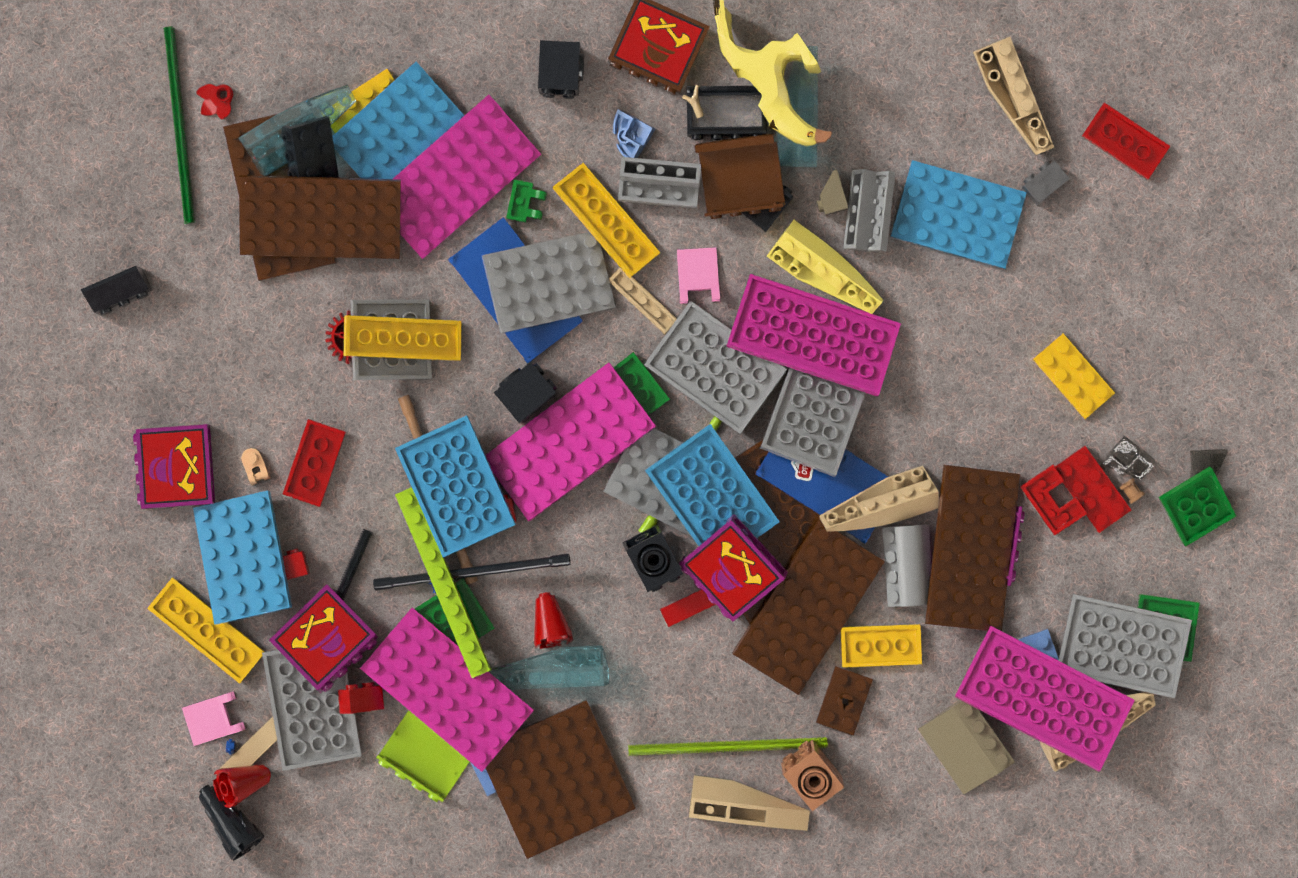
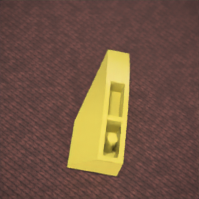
M795 220L790 223L767 254L769 259L798 280L870 314H873L883 302L879 294L848 261Z

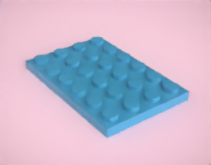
M415 62L332 136L334 149L360 178L393 179L464 115L424 69Z
M912 160L890 237L1005 269L1027 192Z
M468 415L395 448L443 558L516 525Z
M711 424L645 470L698 546L726 524L728 518L733 514L741 520L756 538L780 522Z
M267 490L214 504L194 507V517L214 625L292 608L270 491Z

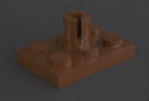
M835 666L816 723L854 736L873 679Z

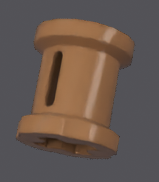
M1131 478L1119 487L1130 499V504L1145 495L1144 491H1140L1135 484L1134 478Z

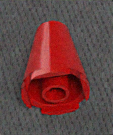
M550 592L539 594V597L535 600V648L558 647L565 640L567 644L573 642V635L555 595H551Z
M264 765L221 768L214 772V775H217L216 779L213 780V786L219 801H224L226 803L224 806L231 808L268 784L271 772Z

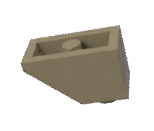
M833 170L819 196V201H816L819 212H823L824 216L848 209L837 170Z

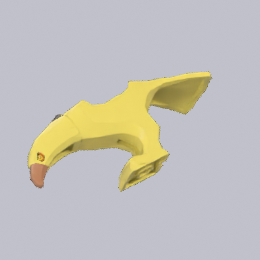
M713 0L720 50L737 77L749 80L762 94L758 106L769 122V128L792 142L804 146H813L816 143H823L830 139L832 136L831 131H823L810 126L794 111L791 105L784 79L786 65L792 61L803 62L805 69L810 74L821 72L818 62L798 33L787 41H771L759 51L737 46L732 36L731 13L724 6V0Z

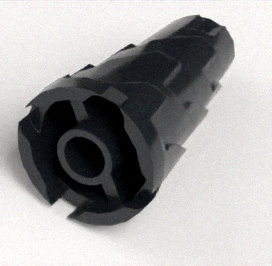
M208 784L199 791L200 795L198 798L231 860L239 859L251 851V847L254 845L256 847L264 839L263 833L254 823L250 822L241 810H238L235 806L227 808L224 806L226 805L224 801H219L214 786L210 787Z

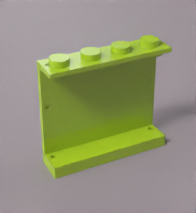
M409 710L376 757L379 759L378 763L386 769L391 767L396 771V776L403 780L407 778L413 782L411 785L419 791L425 790L429 793L428 797L435 802L439 800L441 802L444 801L470 762Z

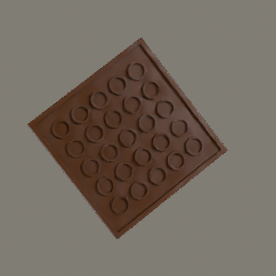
M587 700L517 731L486 767L487 773L527 859L636 809Z

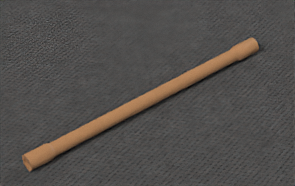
M409 395L398 398L413 439L422 436L423 434ZM465 548L456 552L461 568L473 567ZM477 577L465 578V581L468 585L478 581Z

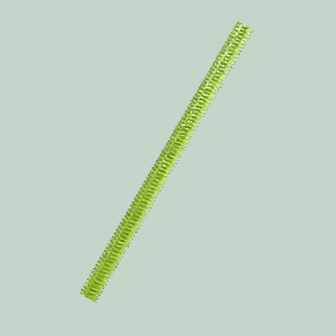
M817 737V739H765L760 741L745 740V742L740 740V742L730 741V743L729 741H725V743L724 741H720V743L719 741H715V743H673V745L672 743H668V745L663 743V745L658 744V746L657 744H653V746L652 744H648V746L647 744H643V746L638 744V746L633 745V747L628 745L629 756L630 754L631 756L635 754L637 756L640 754H677V752L678 754H682V752L683 754H687V752L689 754L692 751L693 753H697V751L698 753H702V751L703 753H707V751L708 753H712V751L714 753L717 750L718 752H722V750L723 752H727V750L728 752H732V750L733 752L734 750L739 752V750L749 751V749L750 751L752 749L753 751L754 749L755 751L757 749L758 751L759 749L760 751L762 749L766 751L769 748L770 750H774V748L775 750H779V748L780 750H784V748L785 750H789V748L791 750L794 747L795 749L799 748L802 743L810 742L811 740H814L820 748H824V746L828 748L826 737Z

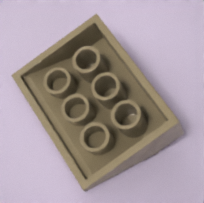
M958 700L918 728L963 794L999 774L1015 762L980 711L962 700Z

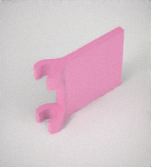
M716 247L677 250L680 304L688 303V291L711 290L712 302H719L720 292Z
M234 691L182 708L194 746L246 729L244 722L232 725L225 703L236 699Z

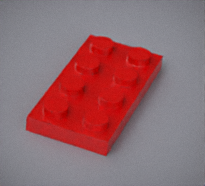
M1105 102L1082 134L1083 138L1146 180L1150 178L1170 148V145Z
M308 419L282 494L321 507L346 432Z
M1085 445L1055 466L1065 479L1063 484L1073 498L1077 496L1088 512L1086 516L1098 533L1132 511Z

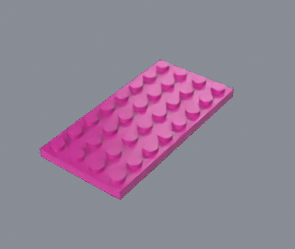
M489 94L393 178L401 180L400 234L422 259L541 155Z
M750 274L726 347L878 397L901 323Z
M608 362L486 454V457L497 479L530 522L657 426L611 363Z
M413 608L407 612L360 668L481 772L485 770L534 711L491 673L487 672L472 678L459 646Z
M992 626L987 631L954 696L1100 772L1135 701Z

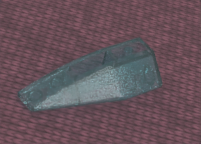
M807 46L818 62V46ZM794 61L787 85L791 105L794 111L807 124L818 129V74H810L805 69L803 62ZM777 132L780 166L817 167V143L813 146L799 145Z
M348 85L327 91L273 116L239 137V140L260 174L267 176L288 163L285 159V144L281 137L282 126H294L323 116L329 117L330 124L332 125L356 102V99Z
M603 646L562 647L496 667L489 671L510 690L589 687L609 684L608 662Z

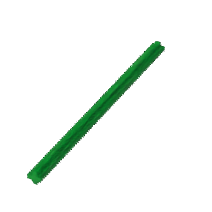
M169 26L164 27L163 32L165 34L166 59L168 61L167 69L169 71L170 98L172 100L173 125L175 127L176 154H178L177 164L181 184L182 211L184 213V223L190 224L195 223L193 221L195 217L192 214L194 213L192 212L194 207H191L193 205L191 204L193 203L191 198L193 197H190L192 196L190 194L192 193L190 192L192 187H189L191 186L189 185L191 180L188 177L190 176L188 175L190 170L187 167L189 166L187 165L189 160H186L188 159L186 158L188 153L185 150L187 149L185 148L187 147L185 145L187 141L184 140L186 139L184 138L186 137L184 136L186 131H183L185 129L183 128L185 127L183 122L185 121H182L184 120L182 118L184 114L181 111L183 110L181 109L183 104H180L182 103L180 101L182 100L180 99L182 94H179L181 93L179 91L181 90L179 89L181 84H178L180 83L178 82L180 77L177 74L179 73L177 72L179 71L177 69L179 65L176 64L178 60L175 57L177 56L175 55L177 54L175 52L177 48L174 47L176 46L174 45L176 44L174 43L176 38H173L175 36L173 35L175 34L173 29L175 28Z

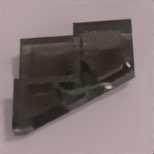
M1124 436L1100 464V467L1105 470V467L1117 470V474L1130 475L1133 478L1142 479L1155 466V459Z
M1227 449L1191 450L1190 478L1209 466L1217 476L1228 453Z

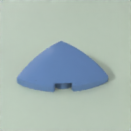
M620 109L615 114L613 134H617L618 126L617 138L620 143L616 144L624 157L637 158L647 145L655 128Z

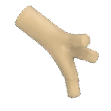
M695 85L693 96L683 95L682 98L691 104L696 117L700 118L704 116L698 97L699 86Z

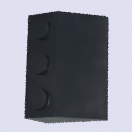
M133 266L81 289L93 312L96 314L100 313L102 316L112 312L111 308L115 306L121 308L129 305V300L137 297L140 300L149 296L148 292L152 291L144 270L138 266Z

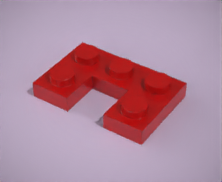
M1052 464L1020 487L1055 536L1088 514L1077 496L1059 507L1049 491L1064 482L1065 479L1055 465Z

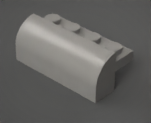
M622 157L618 201L697 209L701 164Z
M866 169L852 170L843 249L872 253L887 251L895 172H876Z
M929 524L882 527L888 607L927 605L932 568Z

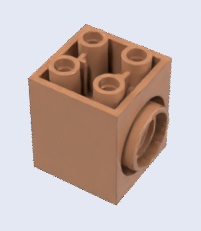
M811 740L810 742L802 743L798 748L799 750L794 754L790 753L785 756L781 765L783 776L808 807L814 811L842 790L844 783L842 775L814 740Z

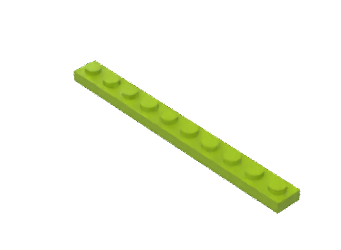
M412 487L395 494L471 677L475 678L491 671L445 558L441 555Z

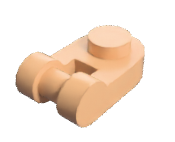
M253 448L245 450L241 459L250 484L253 486L258 484L257 481L270 479V474L261 453ZM259 466L261 472L254 474L252 469Z

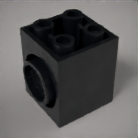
M540 40L539 94H543L545 98L563 95L565 99H574V96H579V81H583L584 54L581 53L580 42Z
M530 362L524 368L516 369L493 392L519 424L525 422L557 395L555 392L557 387L550 378L547 381L542 375L545 372L537 363L533 365Z
M658 524L622 542L647 592H655L661 589L662 585L668 581L670 583L677 581L680 575L683 574ZM655 554L653 558H648L650 555Z

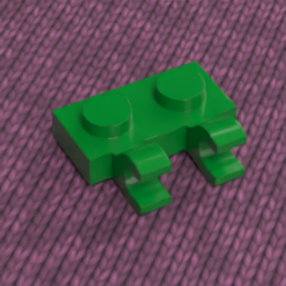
M514 180L506 219L524 223L527 222V217L542 220L543 212L529 209L531 198L545 201L547 193L534 190L533 183Z

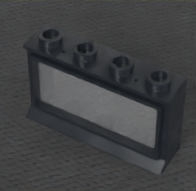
M754 85L699 86L698 97L704 116L700 118L696 117L693 107L687 101V137H691V140H703V136H711L712 140H722L723 136H731V139L743 138V136L767 134V120L758 106L762 94ZM687 86L688 97L693 96L695 86Z

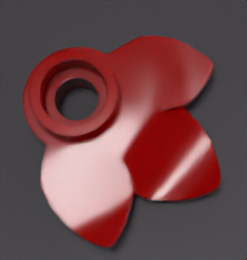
M206 84L196 91L197 95L204 99L201 106L202 115L211 116L217 113L218 117L223 120L230 114V102L234 96L231 87L225 84L219 86ZM222 91L227 92L226 98H221L220 94Z

